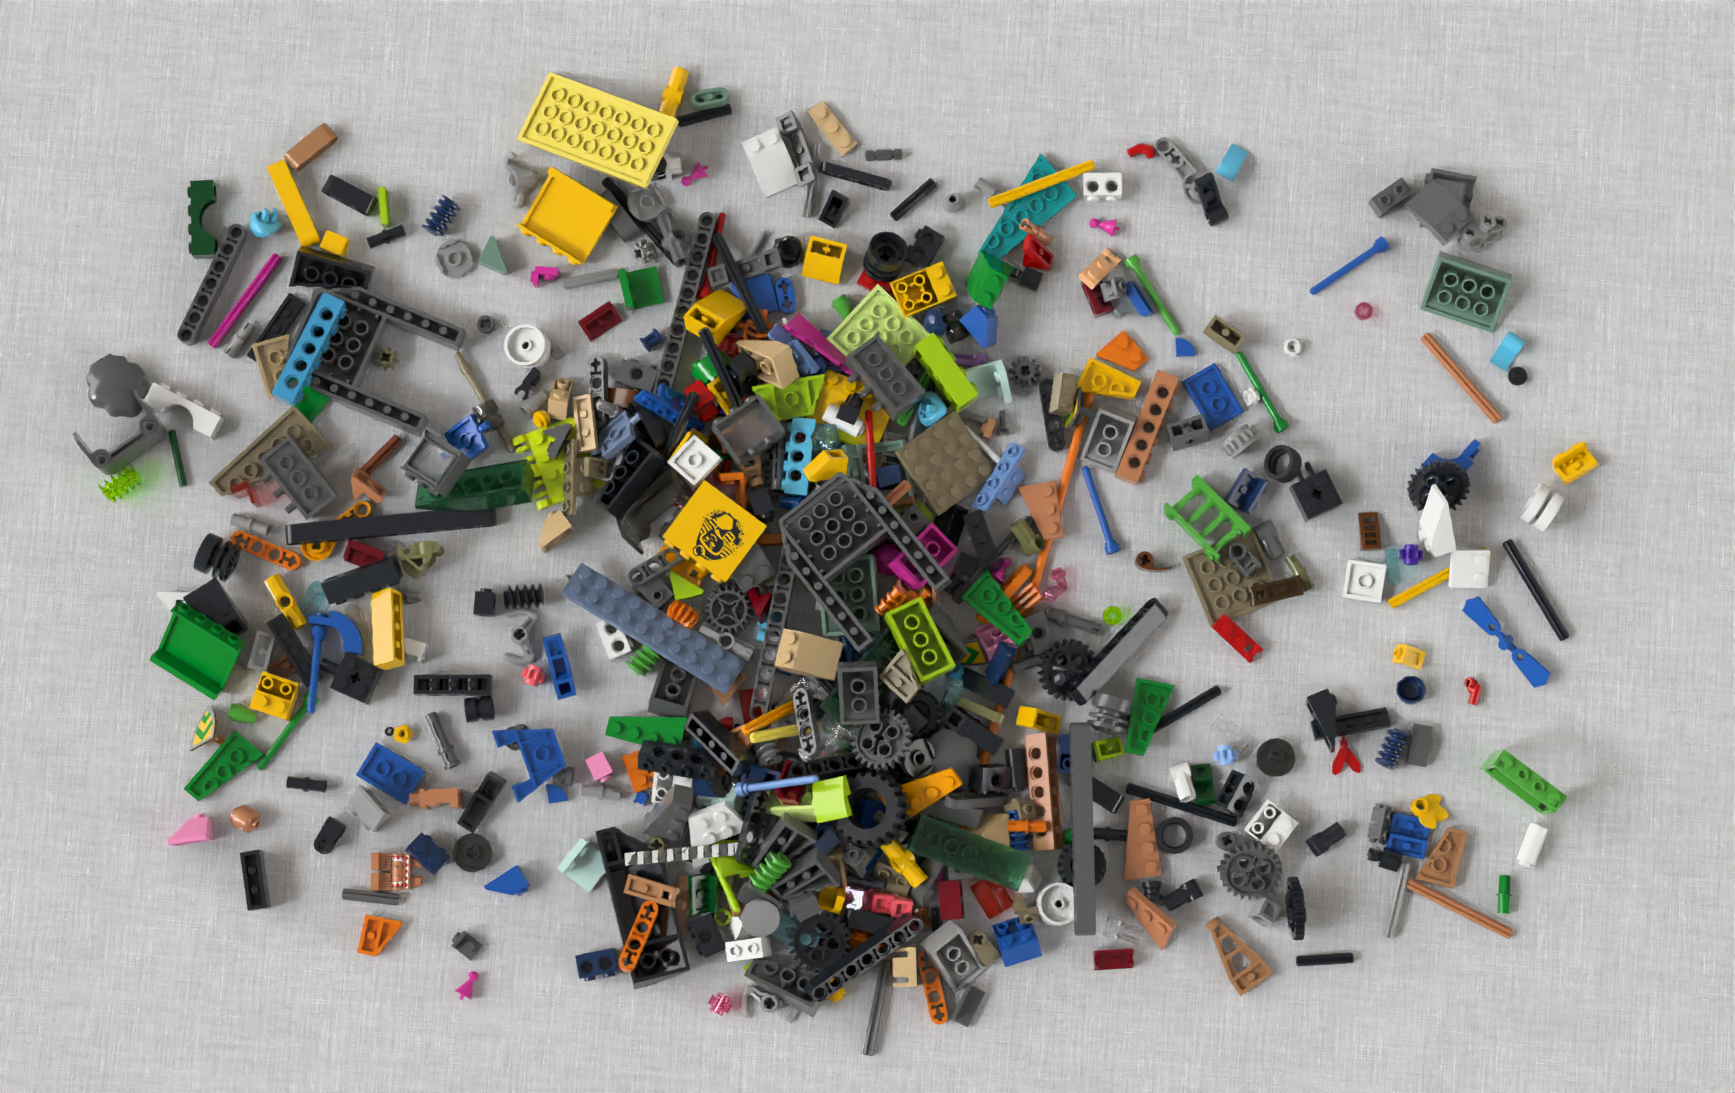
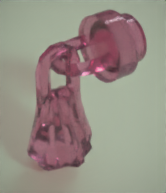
M1062 567L1051 571L1052 574L1050 576L1053 581L1056 580L1057 585L1046 587L1043 591V597L1047 603H1053L1061 594L1067 591L1068 586L1065 580L1067 574L1065 570H1062Z

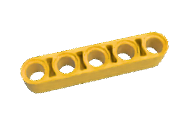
M282 159L267 166L301 245L309 248L322 242L286 161Z

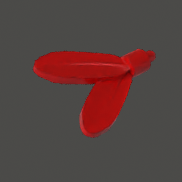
M1341 736L1340 747L1342 748L1339 749L1332 764V774L1337 775L1340 773L1345 761L1352 771L1360 773L1359 761L1348 748L1345 736Z

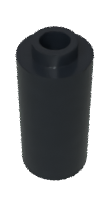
M1024 748L1005 749L1006 765L1012 766L1010 788H1013V792L1025 791L1024 787L1028 786Z

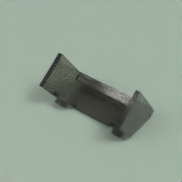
M668 462L664 464L620 521L616 519L621 537L641 555L644 553L641 542L650 536V524L675 503L678 502L681 506L686 505L694 495V491L682 475L671 467Z

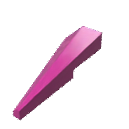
M800 313L786 324L784 328L788 333L817 351L825 360L846 374H853L845 364L847 357Z

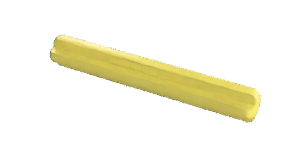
M817 721L818 729H819V731H820V729H821L820 723H819V721ZM797 724L752 732L749 737L751 743H758L799 735ZM811 727L807 729L806 734L812 732Z

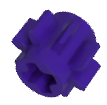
M1406 544L1404 549L1399 551V559H1404V565H1418V560H1423V550H1419V545Z

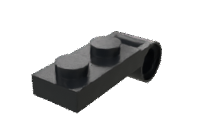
M1209 172L1195 179L1194 183L1207 220L1209 219V225L1213 227L1229 219L1228 212L1222 204L1214 175Z

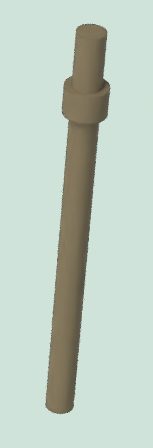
M460 351L456 352L453 355L460 366L459 370L463 376H466L509 452H514L516 447H514L512 440L473 375L472 367L469 363H466Z

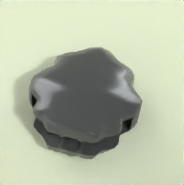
M108 354L90 365L89 373L86 377L87 385L89 386L88 398L94 407L106 409L111 417H136L142 412L143 407L137 401L133 391L137 389L145 399L148 393L147 388L143 385L146 375L138 364L128 362L124 356Z
M940 728L925 739V741L932 744L935 750V760L932 759L931 764L933 768L926 776L952 767L963 784L951 792L973 791L974 789L968 788L970 765L982 764L976 757L978 746L971 739L961 736L953 729Z

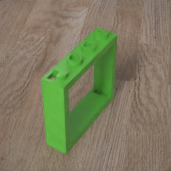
M1505 749L1491 753L1480 768L1542 815L1557 812L1568 797ZM1541 802L1546 806L1543 810L1538 807Z

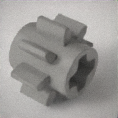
M644 239L634 244L633 256L636 261L642 260V263L646 264L655 259L656 247L652 242L647 243V240Z

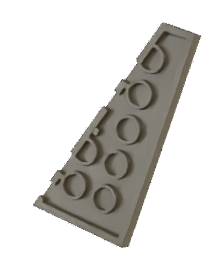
M292 406L209 483L221 496H224L260 480L268 471L259 459L290 435L309 458L333 448V446L296 406Z

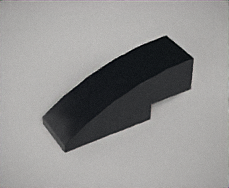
M965 666L964 674L956 682L957 685L1005 709L1008 708L1016 693L1015 690L999 682L996 685H992L987 676Z
M490 771L478 790L475 791L457 824L474 833L507 781Z

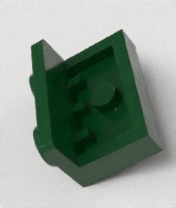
M710 872L688 875L689 913L692 915L708 912L719 914L720 899L718 897L720 882L718 876Z

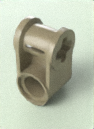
M973 931L969 934L968 941L985 968L1001 957L998 950L983 932ZM974 935L982 937L980 944L973 943Z

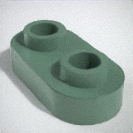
M723 87L697 91L691 97L692 106L696 110L724 106L729 102L728 91Z

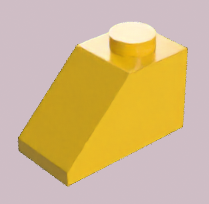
M1020 706L1016 725L1058 735L1062 717L1037 708Z

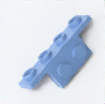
M780 323L774 325L768 333L771 341H779L791 347L797 371L802 378L814 376L813 374L817 373L820 369L818 364L797 339H792Z
M1014 442L1010 443L972 503L974 508L981 509L982 512L987 513L995 499L1001 504L1007 505L1026 475L1017 466L1026 451L1023 446Z

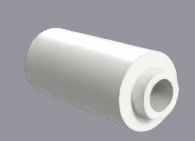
M830 403L822 420L855 438L857 435L861 436L866 428L863 425L865 421L858 417L855 424L852 425L837 419L836 416L840 407Z
M1533 823L1529 824L1516 858L1519 861V865L1530 868V865L1535 866L1548 829Z

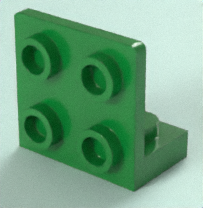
M656 266L627 273L625 269L618 270L627 311L664 303Z

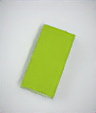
M385 186L378 187L381 225L383 228H390L388 190Z

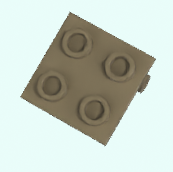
M878 861L872 877L887 878L886 890L869 888L866 895L872 897L873 891L906 898L911 885L902 873H898L892 866Z

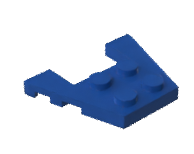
M553 729L492 731L498 748L516 741L518 742L530 779L512 785L517 803L566 766Z

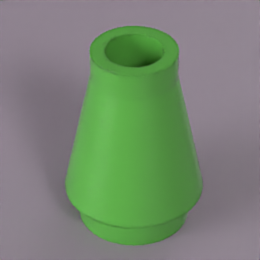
M845 294L832 300V307L843 319L853 311L849 297H846Z
M232 703L227 718H230L231 721L254 724L257 713L239 703Z

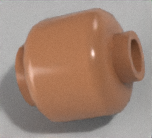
M247 805L236 807L230 816L232 826L245 833H250L257 829L261 823L259 812Z

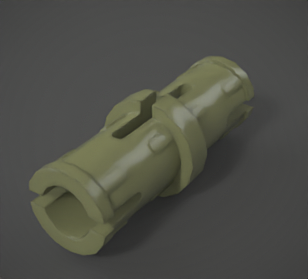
M1295 553L1284 559L1293 573L1292 576H1300L1304 592L1315 586L1306 573L1307 569L1302 567Z

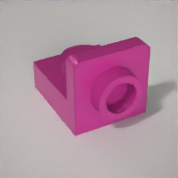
M535 266V271L531 272V282H533L535 288H539L540 277H543V280L554 281V278L559 279L560 271L558 268Z

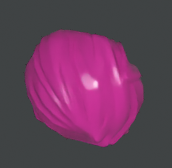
M892 543L884 544L871 552V554L878 558L879 573L890 576L896 575L887 565L902 551L899 546Z

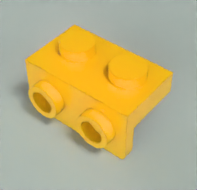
M1584 441L1574 444L1564 453L1557 454L1552 460L1554 472L1565 485L1598 466V462L1587 450Z

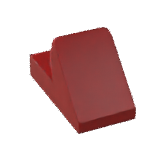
M1032 234L1026 235L1023 245L1024 257L1022 265L1050 271L1054 255Z
M698 379L683 389L686 396H688L689 392H696L700 395L694 409L702 422H706L719 413L712 400L715 398L701 380Z

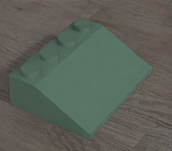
M1439 251L1420 309L1493 332L1512 283V274Z
M874 554L864 555L832 580L830 585L870 635L884 633L883 615L877 613L874 608L876 605L879 606L881 604L878 558ZM820 605L823 637L845 636Z

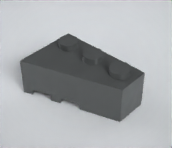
M784 812L758 848L752 866L762 870L759 864L761 862L767 864L765 862L766 857L772 859L770 856L771 851L776 854L781 852L788 859L796 854H800L807 846L817 842L818 832L787 812Z
M817 846L792 861V866L787 868V871L782 874L780 879H776V883L772 884L770 889L782 901L805 895L806 892L814 890L818 892L822 891V888L830 886L838 887L840 886L841 872Z

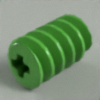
M642 645L643 652L637 650L638 657L632 655V663L628 661L625 663L638 676L640 674L645 677L644 669L651 671L652 669L649 664L651 663L656 666L655 658L659 660L663 658L655 651Z
M771 851L770 856L772 859L766 857L765 862L767 864L763 862L759 864L762 870L755 868L754 871L757 875L749 874L753 885L764 894L766 890L771 888L772 884L776 883V879H780L782 874L787 871V868L792 866L787 856L781 852L776 854Z

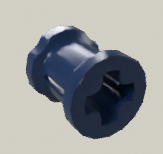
M655 328L652 329L653 332L639 339L649 353L660 342H665Z

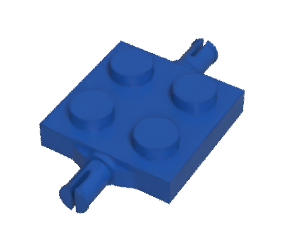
M469 414L444 433L450 445L459 449L473 460L489 448L484 431L491 427V424L488 420H485V422L479 425L475 414ZM446 452L441 454V456H443V460L445 461L451 457V455H449Z

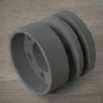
M1095 693L1091 705L1099 709V711L1089 712V716L1096 718V721L1087 720V722H1090V726L1096 731L1110 735H1125L1126 729L1118 727V725H1128L1127 721L1121 719V715L1130 716L1133 702L1108 694Z

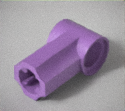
M953 354L956 358L954 362L958 367L962 366L964 370L987 363V355Z

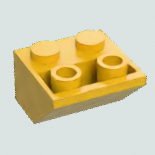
M810 235L801 276L838 285L848 249L847 244Z
M262 671L249 708L290 721L296 705L299 683Z

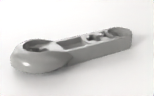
M1166 137L1159 138L1155 144L1156 153L1182 182L1187 200L1193 204L1201 205L1194 180L1205 174L1196 171L1170 139ZM1161 142H1166L1169 145V149L1161 151L1158 145ZM1172 150H1173L1172 156H1173L1175 159H1176V158H1180V159H1179V164H1177V163L1172 164V163H1171V162H1172V157H1171L1170 155H1168V154H1169Z

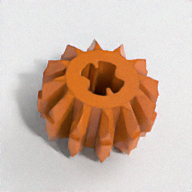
M674 600L670 604L666 613L669 618L687 629L695 627L699 618L696 610L678 600Z

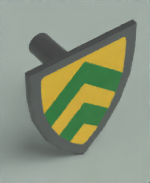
M1080 386L1074 397V411L1067 415L1063 428L1064 431L1070 429L1073 423L1079 426L1084 416L1096 417L1097 411L1080 406Z
M970 634L969 640L963 641L969 653L960 663L967 666L989 664L980 639L977 638L976 634Z

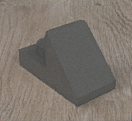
M565 423L543 431L544 435L555 439L554 442H550L547 448L550 459L557 460L573 428L572 424Z

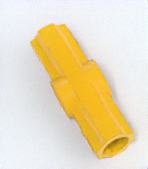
M681 67L673 68L668 86L666 85L663 91L660 113L676 117L677 109L683 101L684 88L689 76L688 70Z
M278 573L267 578L264 583L294 631L304 627L308 622L280 574ZM286 597L290 598V605L283 607L282 600Z
M892 839L891 844L880 847L890 859L892 868L896 872L902 873L914 889L928 878L916 864L913 853L909 849L903 848L898 840Z

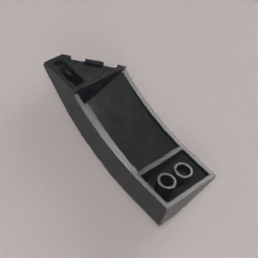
M610 827L595 831L624 948L642 904L649 901L624 893L628 874H634L667 885L669 883L664 862L625 866V853L652 851L653 849L636 838L621 832L620 829ZM665 891L663 898L668 899L670 892ZM656 903L658 905V916L635 969L629 972L634 990L657 984L691 970L674 907ZM653 907L646 909V919H648L650 912H654ZM640 923L637 926L639 932H645L648 929L645 923ZM634 940L630 942L629 946L631 949L636 950L641 944ZM629 953V957H628V959H627V965H628V964H632V963H631V956H632V954H630V953Z

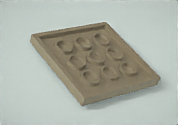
M956 410L949 412L895 452L935 516L945 512L987 481L993 472L992 466Z
M1251 529L1250 534L1245 538L1242 535H1237L1218 552L1220 555L1218 563L1214 560L1210 561L1204 555L1205 551L1203 549L1182 556L1210 627L1223 613L1233 620L1275 603L1270 602L1254 607L1250 605L1251 597L1247 593L1248 587L1275 581L1254 529ZM1236 542L1244 544L1262 565L1260 569L1257 568L1252 572L1248 579L1239 572L1235 564L1227 556L1228 547ZM1233 547L1232 553L1234 556L1239 557L1241 550L1239 547ZM1258 591V597L1264 598L1263 591Z

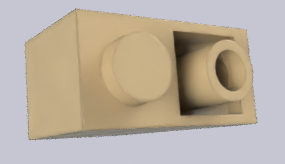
M555 378L548 399L547 414L551 419L566 421L574 380Z

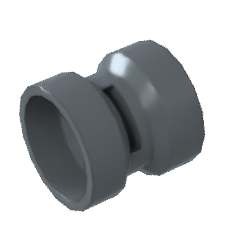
M568 766L566 769L563 768L552 777V784L559 785L564 782L566 786H572L574 767Z

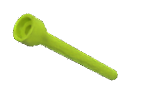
M716 857L710 858L733 912L739 913L741 908L727 877H721Z

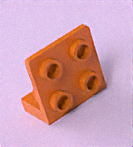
M740 471L714 473L715 481H720V484H734L736 504L746 510V506H749L748 495H745L747 476Z

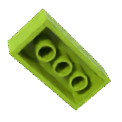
M932 333L914 346L913 354L951 407L957 413H960L976 401L979 390L973 382L968 381L966 378L967 373L963 367H958L954 362L956 358L950 350L947 352L943 345L945 343L942 338Z
M921 597L885 614L884 619L900 650L905 649L920 686L954 670L956 665Z

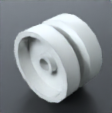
M521 324L512 328L507 334L504 341V350L507 357L519 367L527 370L533 367L537 369L543 366L549 359L551 343L548 337L537 327Z
M1540 483L1529 496L1519 516L1520 520L1529 523L1537 515L1534 521V528L1540 532H1544L1565 498L1560 493L1554 492L1547 499L1550 487L1543 483Z
M1056 882L1049 884L1039 892L1035 906L1038 907L1039 917L1043 922L1050 926H1062L1074 919L1073 887L1066 883ZM1058 900L1061 901L1060 908L1055 906V902Z

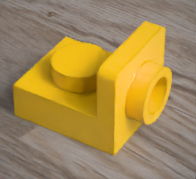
M1397 644L1393 651L1392 662L1415 670H1421L1426 652L1410 645Z

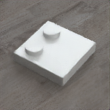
M693 434L668 461V464L696 488L722 459Z
M1456 549V551L1451 552L1448 586L1450 588H1487L1490 550Z
M1348 559L1342 598L1381 604L1387 565Z

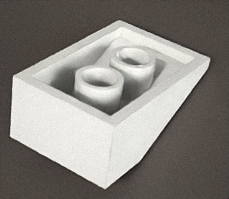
M777 127L742 142L743 150L766 198L798 184L794 173L795 168Z
M1434 484L1431 486L1419 522L1421 530L1418 531L1420 540L1425 542L1427 551H1431L1434 557L1456 551V544L1448 502L1437 485Z

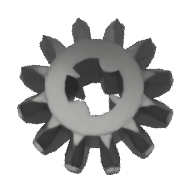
M1025 356L1024 361L1017 357L1018 363L1012 361L1011 365L1014 368H1010L1009 373L1013 374L1010 376V380L1017 379L1014 384L1015 386H1018L1021 382L1024 389L1026 383H1028L1030 388L1033 387L1032 381L1038 383L1039 379L1036 376L1041 375V372L1037 371L1040 368V364L1033 365L1035 362L1034 358L1030 362H1028V356ZM1025 368L1028 369V370H1029V371H1028V374H1029V375H1028V376H1027V374H1025V376L1021 375V373H1022V370H1021V369H1023V370H1024Z

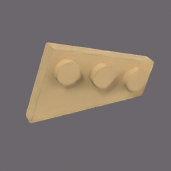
M289 334L252 344L268 400L274 398L271 393L288 362L285 356L288 352Z

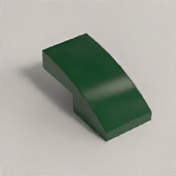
M1210 763L1191 765L1196 806L1214 804L1216 799Z

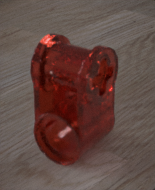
M726 335L717 347L725 355L735 357L739 354L736 342L744 340V338L737 335Z

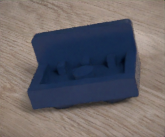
M1243 468L1224 501L1240 512L1250 514L1256 508L1260 496L1265 493L1269 482L1266 479H1261L1247 468Z
M422 832L405 849L408 854L434 876L443 866L448 864L451 858L444 848H439L429 835H424Z

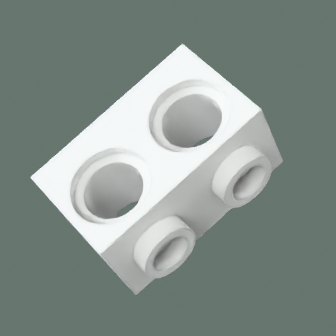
M1083 173V199H1087L1088 202H1098L1099 199H1106L1107 202H1116L1118 199H1121L1122 173ZM1094 184L1098 190L1091 192L1088 189V185ZM1114 184L1117 190L1111 192L1107 189V185Z
M605 621L596 623L610 661L632 653L631 648L634 645L630 636L626 637L625 633L618 629L615 633L610 634L607 631V627L610 624ZM623 642L625 645L624 649L616 651L614 649L615 643Z
M770 937L725 942L727 962L772 956Z

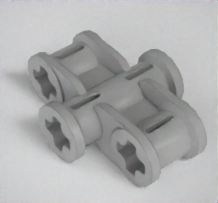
M1483 214L1479 219L1480 224L1474 223L1463 228L1462 236L1457 240L1458 248L1463 251L1482 252L1485 248V243L1489 244L1501 240L1503 236L1502 231L1508 225L1507 220L1501 216L1493 217L1489 214Z

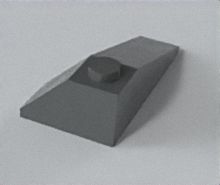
M753 959L744 974L745 977L811 1017L815 1016L822 1002L812 999L805 992L806 983L821 972L817 969L816 973H813V967L806 971V968L796 967L793 964L789 966L773 961Z

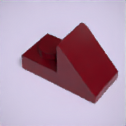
M753 587L748 590V594L759 623L763 624L769 615L773 593L762 596L759 587Z

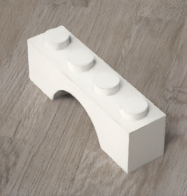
M153 382L144 399L150 408L162 414L175 407L185 408L190 411L193 417V429L214 440L224 421L220 417V412L212 408L208 411L203 408L204 404L195 399L191 402L186 399L187 395L179 391L175 394L170 391L171 387L162 382L158 385Z

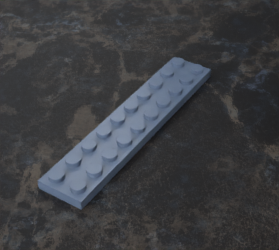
M582 562L561 592L562 596L725 695L746 663L694 630L687 629L672 620L663 611Z

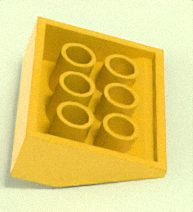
M826 370L825 380L814 415L807 416V419H816L817 432L850 445L866 444V428L861 436L857 435L855 438L822 420L830 403L840 407L842 402L846 401L849 394L859 393L865 388L859 381L850 384L847 380L848 377L831 370ZM869 394L862 398L864 402L858 417L865 421V411L868 409L872 411L874 443H880L890 417L883 408L876 413L872 410L871 407L877 401Z

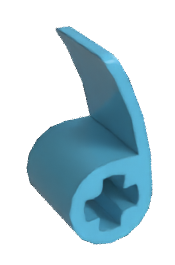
M1232 143L1216 173L1233 181L1249 152Z
M1509 331L1490 359V362L1506 371L1526 341Z

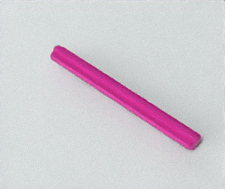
M272 254L208 341L211 347L216 349L275 271L282 261L278 254Z

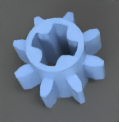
M1232 745L1217 746L1218 751L1213 752L1214 761H1219L1220 766L1234 764V759L1238 758L1237 749L1232 750Z

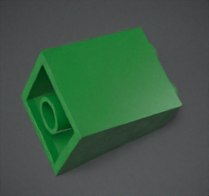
M981 250L964 283L973 301L991 310L999 300L1015 267Z

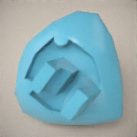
M263 208V212L257 211L252 213L250 228L256 237H269L280 229L282 223L277 219V208H273L270 214L267 208Z
M932 391L926 392L923 400L918 404L920 421L926 427L938 422L947 412L946 405L942 399Z

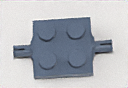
M626 410L598 432L599 450L592 451L590 454L595 457L602 452V457L606 460L617 455L620 450L631 444L636 438L634 426L643 419L641 414L637 412L631 417V414Z

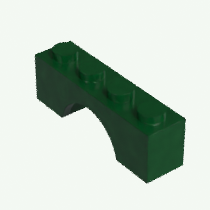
M214 180L190 181V187L187 188L188 198H191V205H188V216L191 217V224H188V233L191 235V242L188 245L189 253L195 259H212L218 250V239L204 230L202 218L206 209L217 203L216 183Z

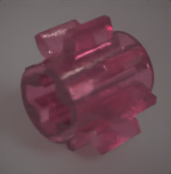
M719 992L716 996L712 995L708 1001L711 1004L709 1010L723 1016L724 1012L729 1013L732 1004L729 1003L731 998Z

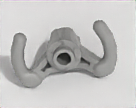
M510 151L506 153L503 162L504 168L510 173L509 183L514 187L511 205L514 208H519L524 200L523 192L525 188L537 185V174L535 170L530 168L521 169L513 164L511 159H516L517 155Z
M516 608L508 611L506 616L508 618L517 615H527L529 617L522 625H518V627L511 630V640L515 644L520 645L526 656L524 658H517L504 653L503 659L512 664L527 665L533 663L536 658L535 653L530 647L532 627L538 622L539 615L531 609ZM524 633L525 637H522L520 640L518 635Z
M748 985L742 994L741 1009L744 1017L750 1018L751 1013L748 1000L751 995L760 1002L762 1010L768 1013L775 1012L784 1001H779V998L772 993H763L756 986ZM772 999L774 1002L773 1006H767L766 1001ZM791 1007L790 1013L786 1018L789 1023L794 1020L798 1012L794 1007Z

